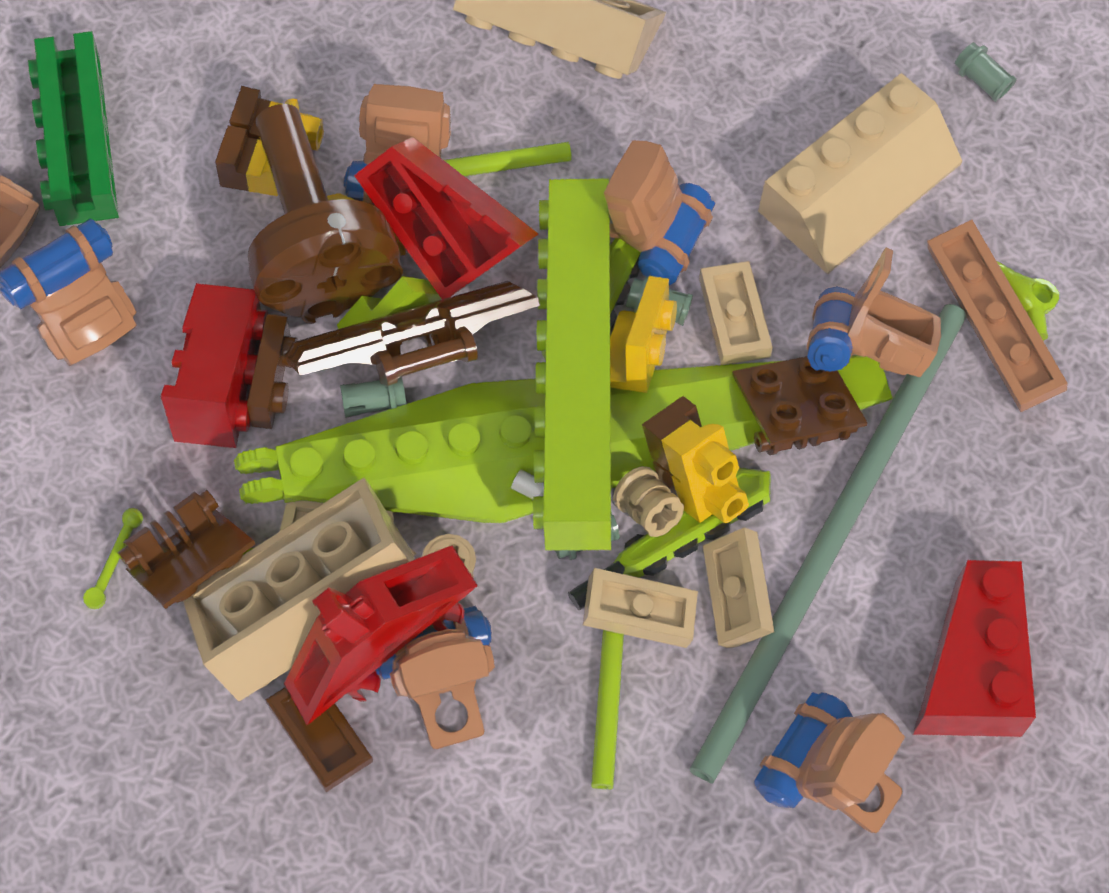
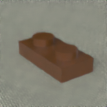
M271 314L266 316L247 403L252 427L272 429L275 414H284L286 410L289 386L288 383L282 381L285 367H292L287 363L284 353L288 352L293 342L298 341L297 337H291L288 317Z

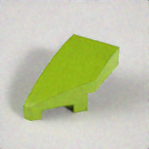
M402 276L384 298L361 296L338 322L337 327L341 329L441 300V298L427 279Z

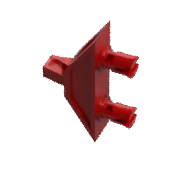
M453 545L361 580L345 594L328 587L312 600V603L321 614L317 616L284 682L288 693L307 726L345 694L350 695L355 700L365 702L367 700L361 689L378 693L381 679L375 670L430 625L437 631L448 629L444 622L445 619L462 624L464 609L459 601L478 585Z

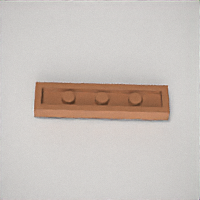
M971 219L928 240V251L960 307L965 311L969 323L1019 411L1023 412L1067 391L1068 383L973 220Z

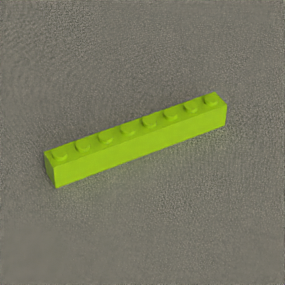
M609 178L549 179V200H539V229L548 230V239H538L539 269H547V279H538L537 297L540 303L538 310H547V320H537L536 328L537 351H546V362H536V394H545V406H535V437L545 438L544 450H534V482L544 483V496H533L534 529H544L545 550H611L610 213L604 196Z

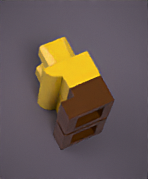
M241 85L229 120L230 126L228 125L215 164L220 187L278 196L255 121L263 110L282 103L262 99L261 92L258 89ZM291 98L285 101V104L293 105L299 110L298 99ZM300 113L311 149L317 151L324 136L323 119Z
M684 396L642 424L649 452L654 460L655 472L658 474L659 480L670 489L671 493H674L680 499L687 514L699 523L712 514L723 523H729L748 508L749 504L746 493L739 488L736 477L739 470L737 457L729 450L723 426L708 424L702 427L696 405Z

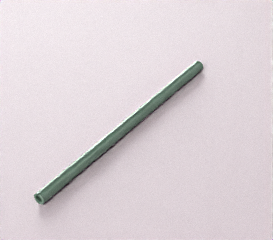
M946 304L940 312L941 338L935 358L921 377L906 374L772 618L774 633L761 638L689 770L695 776L711 784L715 782L967 317L962 308L953 304Z

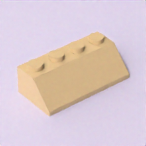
M455 0L453 10L466 15L465 22L486 30H492L493 25L508 30V38L515 42L529 46H535L536 41L553 47L551 54L570 62H578L579 57L596 63L595 70L597 72L621 79L623 74L629 75L638 70L666 14L665 11L635 0Z
M900 73L764 182L758 212L824 272L829 274L962 164V159L938 104L904 74Z
M362 478L244 554L232 567L216 572L198 585V589L191 597L183 601L203 665L238 702L258 689L265 687L292 668L317 616L321 614L312 603V600L324 590L330 587L345 594L361 580L415 560L409 546L365 478Z

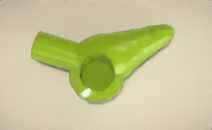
M997 261L1042 340H1046L1048 332L1045 314L1053 310L1058 304L1059 291L1050 281L1024 276Z

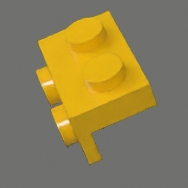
M649 276L637 312L625 310L619 312L610 337L611 388L647 393L655 366L662 365L666 347V332L673 330L677 313V302L669 300L668 278Z

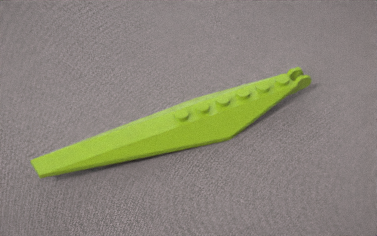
M854 355L850 357L849 363L844 368L838 370L860 410L892 400L893 397L884 369L879 367L877 361L869 357ZM780 361L654 370L647 393L611 388V489L615 488L618 482L635 468L642 466L650 467L655 471L654 460L651 458L642 424L682 396L696 405L702 427L708 424H719L724 427L730 451L754 444L755 432L762 430L739 389L732 372L734 370ZM536 378L470 383L276 446V450L262 447L238 453L234 459L235 470H238L240 474L244 473L247 475L278 470L280 479L267 477L243 483L239 489L240 499L246 504L284 500V503L302 500L325 503L362 478H365L386 511L481 523H505L533 514V499L517 492L511 486L520 470L534 476V450H544L545 438L535 437V406H545V394H536Z

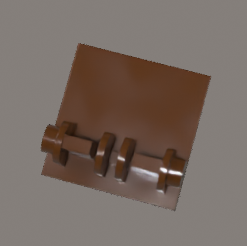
M807 356L734 370L732 372L739 389L762 430L754 434V443L758 452L766 451L771 456L776 455L779 451L792 449L793 443L800 450L806 448L808 441L814 447L819 446L822 442L835 439L847 440L851 433H856L858 428L865 427L868 424L838 370L829 372L820 369L816 371L811 367Z
M208 490L199 495L193 492L173 507L185 527L182 528L170 511L167 510L163 513L166 521L175 533L171 537L167 535L156 520L150 522L161 544L157 542L151 531L144 527L132 537L126 539L123 542L125 548L117 552L122 562L126 565L128 573L165 609L174 603L182 602L191 597L198 589V585L219 570H225L235 565L242 558L243 553L256 544L251 537L216 510L219 505Z

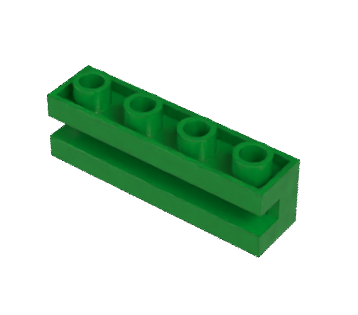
M93 31L74 33L75 49L58 51L54 36L34 39L36 59L28 60L33 89L39 88L40 92L39 99H32L34 120L37 129L43 128L44 139L36 140L37 155L41 169L48 170V180L40 181L42 201L46 211L54 210L59 226L80 224L90 218L94 221L119 218L101 62Z

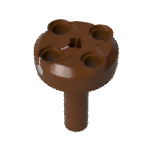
M278 104L263 110L257 116L255 123L284 215L263 228L249 247V274L258 300L266 307L289 316L301 317L308 324L316 323V318L330 314L333 315V318L339 317L345 310L352 308L361 296L372 297L382 288L394 284L402 277L403 269L399 260L400 250L393 229L387 222L383 212L370 203L349 199L328 200L299 110L295 106Z

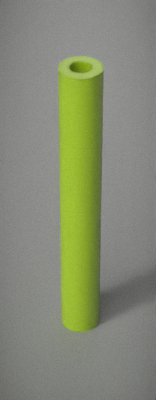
M569 142L445 159L444 161L463 176H472L568 162L572 160Z
M606 630L602 632L591 787L612 790L614 787L624 634Z

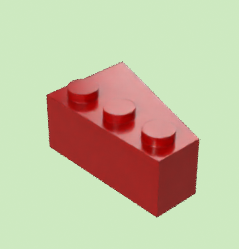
M414 137L390 147L354 175L374 205L383 212L394 233L441 299L453 296L539 235L538 232Z
M195 284L182 326L183 333H186L183 350H175L172 358V367L179 368L175 386L164 385L160 396L174 442L236 448L239 431L248 432L251 421L247 408L248 401L245 399L248 385L252 384L258 355H254L256 340L262 339L268 314L267 310H261L260 302L254 289Z
M967 560L953 588L913 735L1022 737L1036 719L1022 561Z

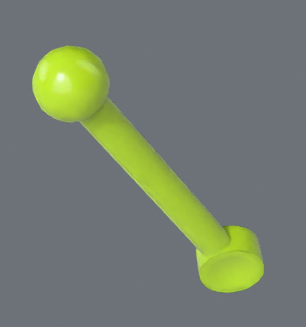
M129 508L124 511L122 515L124 525L95 587L89 588L84 593L83 601L88 608L95 610L105 604L106 595L104 591L120 559L117 552L125 548L123 542L129 539L133 529L142 524L143 514L140 510Z

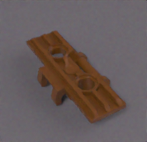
M505 281L295 341L284 355L287 363L299 375L345 363L376 365L380 383L389 386L398 383V378L404 375L457 360L466 363L477 360L478 352L472 334L490 321L540 306L538 297L510 281ZM421 336L424 337L427 347L401 354L400 345H403L402 342Z

